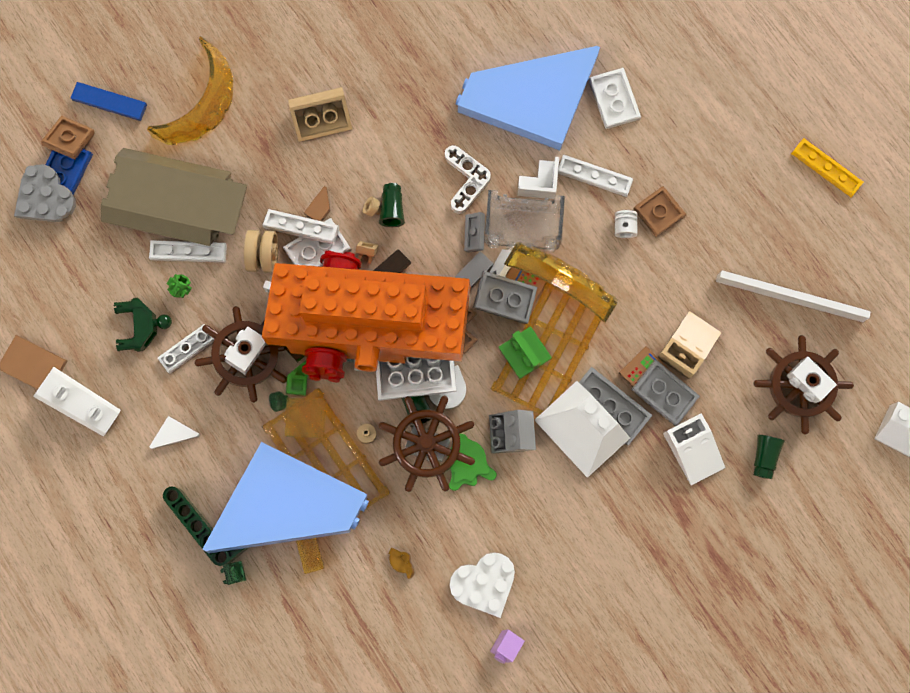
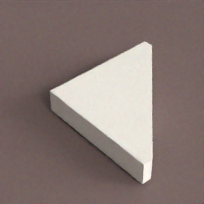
M168 416L149 447L155 449L171 445L183 440L199 437L200 434Z

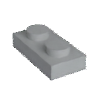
M482 212L466 215L464 251L468 253L484 250L485 214Z

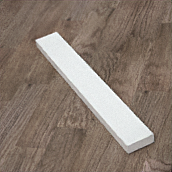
M723 270L716 278L718 283L852 320L864 322L870 318L871 312L868 310Z

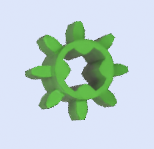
M175 274L173 278H169L167 290L174 297L184 298L185 294L188 295L192 289L189 286L191 282L185 275Z

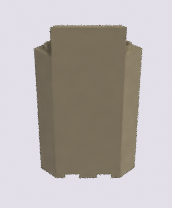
M123 148L116 155L114 163H116L115 173H110L106 186L109 188L107 199L103 198L101 203V222L206 246H211L213 241L218 239L219 232L231 235L235 233L247 185L233 182L231 172Z

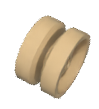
M248 230L244 245L246 271L257 272L261 267L264 272L273 273L274 264L278 260L277 232L265 231L261 235L259 230Z

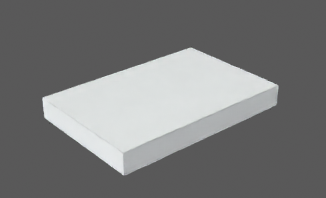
M624 68L589 77L588 81L605 129L641 119Z
M331 218L325 221L327 223L335 224ZM338 231L334 245L299 237L283 247L294 265L322 267L320 256L325 254V251L344 253L351 250L340 231Z

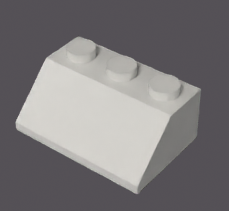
M897 402L889 406L874 439L910 457V407Z

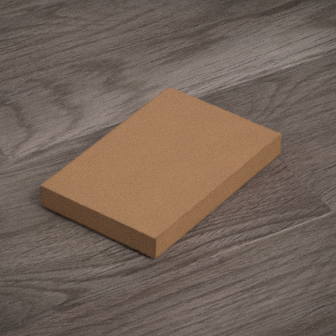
M15 335L0 361V370L39 389L53 367L62 372L68 361Z

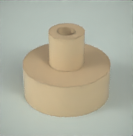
M369 197L363 206V213L370 217L375 215V213L380 215V201L374 197Z
M363 424L358 428L357 437L362 443L369 444L376 439L377 432L371 424Z

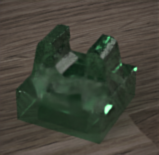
M242 561L223 565V568L220 570L221 573H225L226 577L223 584L231 585L246 581Z

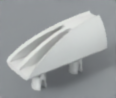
M55 367L52 368L33 396L102 436L106 434L121 411Z

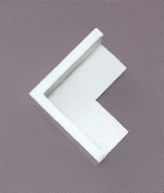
M555 157L554 161L539 160L538 178L519 176L517 196L554 199L557 189L559 157Z

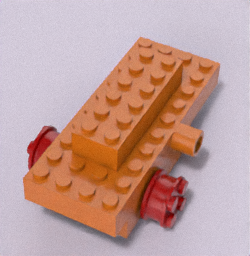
M329 250L320 256L322 267L274 264L262 338L267 345L286 346L292 354L305 355L307 360L306 364L302 366V372L309 375V379L314 381L326 379L330 382H340V379L344 378L345 375L342 369L343 363L347 362V359H355L354 367L366 372L377 371L378 361L405 364L406 357L462 362L471 289L469 279L359 270L362 262L355 257L354 253H338Z

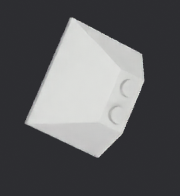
M578 381L534 420L587 478L630 439L618 422Z

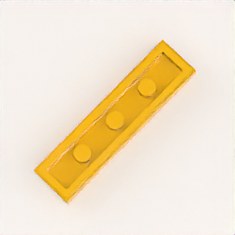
M805 138L801 140L791 153L849 197H852L864 183Z

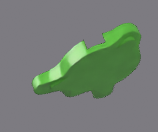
M459 434L460 453L474 458L475 463L468 465L456 460L450 468L452 478L449 488L456 491L463 484L475 486L478 476H482L490 481L494 480L497 473L488 466L486 454L481 445L468 439L465 434Z

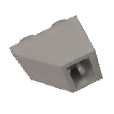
M514 410L489 415L491 453L536 450L533 411Z

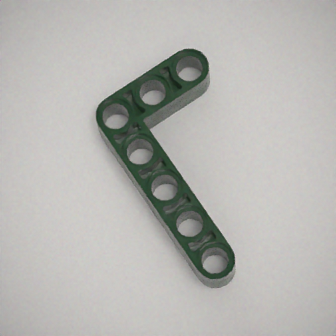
M173 486L166 488L163 492L164 501L203 549L206 539L210 536L213 528L180 488ZM173 491H177L178 497L175 501H171L170 494ZM188 506L190 513L184 517L182 509ZM197 521H200L202 523V528L200 531L196 532L194 530V524ZM248 548L223 551L227 556L223 563L218 560L220 552L205 553L215 565L227 566Z

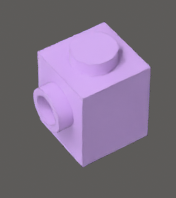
M503 630L490 652L495 655L494 658L503 664L505 662H513L525 641L510 630Z

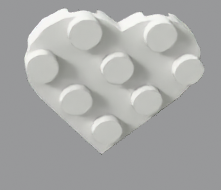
M486 554L479 560L476 566H461L453 573L450 580L451 594L464 605L501 618L514 580V565L503 554Z

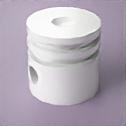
M621 210L615 212L616 237L633 238L637 236L636 211Z

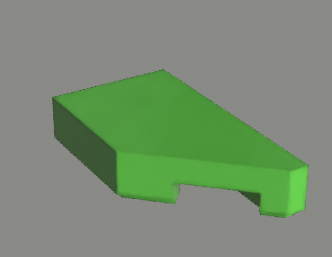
M306 361L287 375L285 394L306 395L308 375L302 372V366L306 364Z

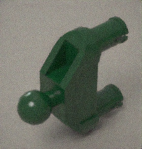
M138 297L131 299V301L114 302V307L116 306L114 308L115 314L132 312L134 322L133 338L116 339V344H118L116 349L118 352L133 349L137 352L144 351L157 335V326L161 329H167L172 324L171 317L165 314L160 315L156 319V315Z

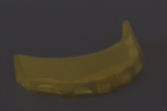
M200 36L199 41L207 52L210 65L209 81L202 98L192 110L181 118L167 124L148 126L147 131L153 138L167 145H176V143L195 141L202 138V135L215 129L220 124L232 102L233 76L229 64L223 54L202 36Z
M517 241L504 263L506 266L525 271L559 288L590 309L605 323L618 303V299L615 296L607 293L601 284L591 280L588 275L565 261L542 252L534 246L530 248Z

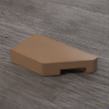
M325 186L304 212V215L310 219L323 221L330 212L328 191Z

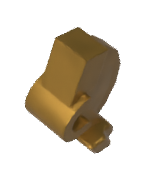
M391 547L388 553L390 554L391 566L397 572L406 573L407 578L411 579L415 571L410 562V554Z

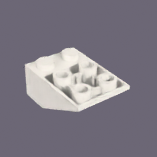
M702 413L663 433L690 485L725 468L713 434Z

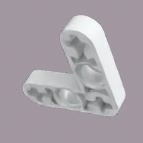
M452 145L445 150L446 161L469 178L451 200L452 211L456 214H462L488 185L491 174L478 161L459 147ZM450 152H456V157L450 158ZM471 162L473 165L472 169L465 170L462 167L463 163ZM477 173H479L480 175L486 174V179L482 178L481 180H479V175ZM469 186L476 189L475 194H467L466 188ZM464 196L466 199L463 201V207L459 206L456 208L455 202L460 203Z

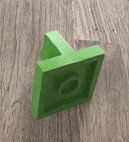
M531 326L521 333L518 330L512 334L510 340L498 347L519 380L552 359Z

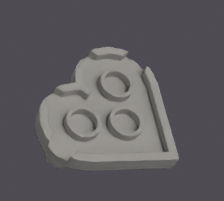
M43 164L28 166L21 179L14 216L21 219L61 222L69 214L72 215L76 207V199L68 188L61 185L57 172L50 166Z

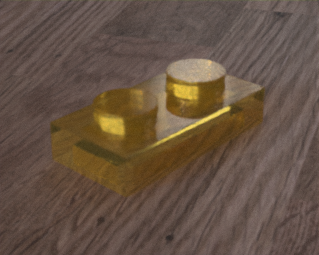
M317 538L297 540L296 543L304 574L325 569Z

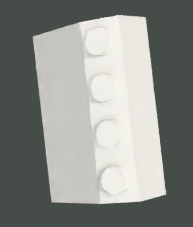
M406 357L405 364L378 361L376 380L379 401L405 398L407 396L415 397L457 392L454 361Z

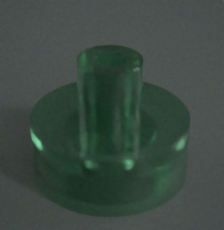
M280 391L269 395V404L273 411L278 412L286 408V403L289 402L288 395H284Z

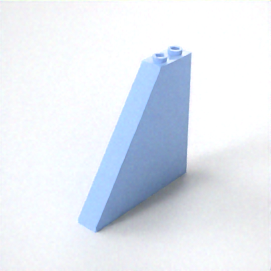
M594 46L473 72L470 74L469 79L466 78L463 83L462 89L464 91L462 95L459 94L457 97L458 113L560 150L598 57L600 47Z
M261 442L206 541L203 550L207 553H215L350 533L351 529H356L360 521L357 517L360 511H365L369 503L366 493Z

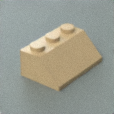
M342 87L288 100L299 142L352 129Z

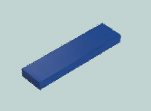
M80 82L76 83L71 95L72 101L138 121L142 120L147 107L146 102Z

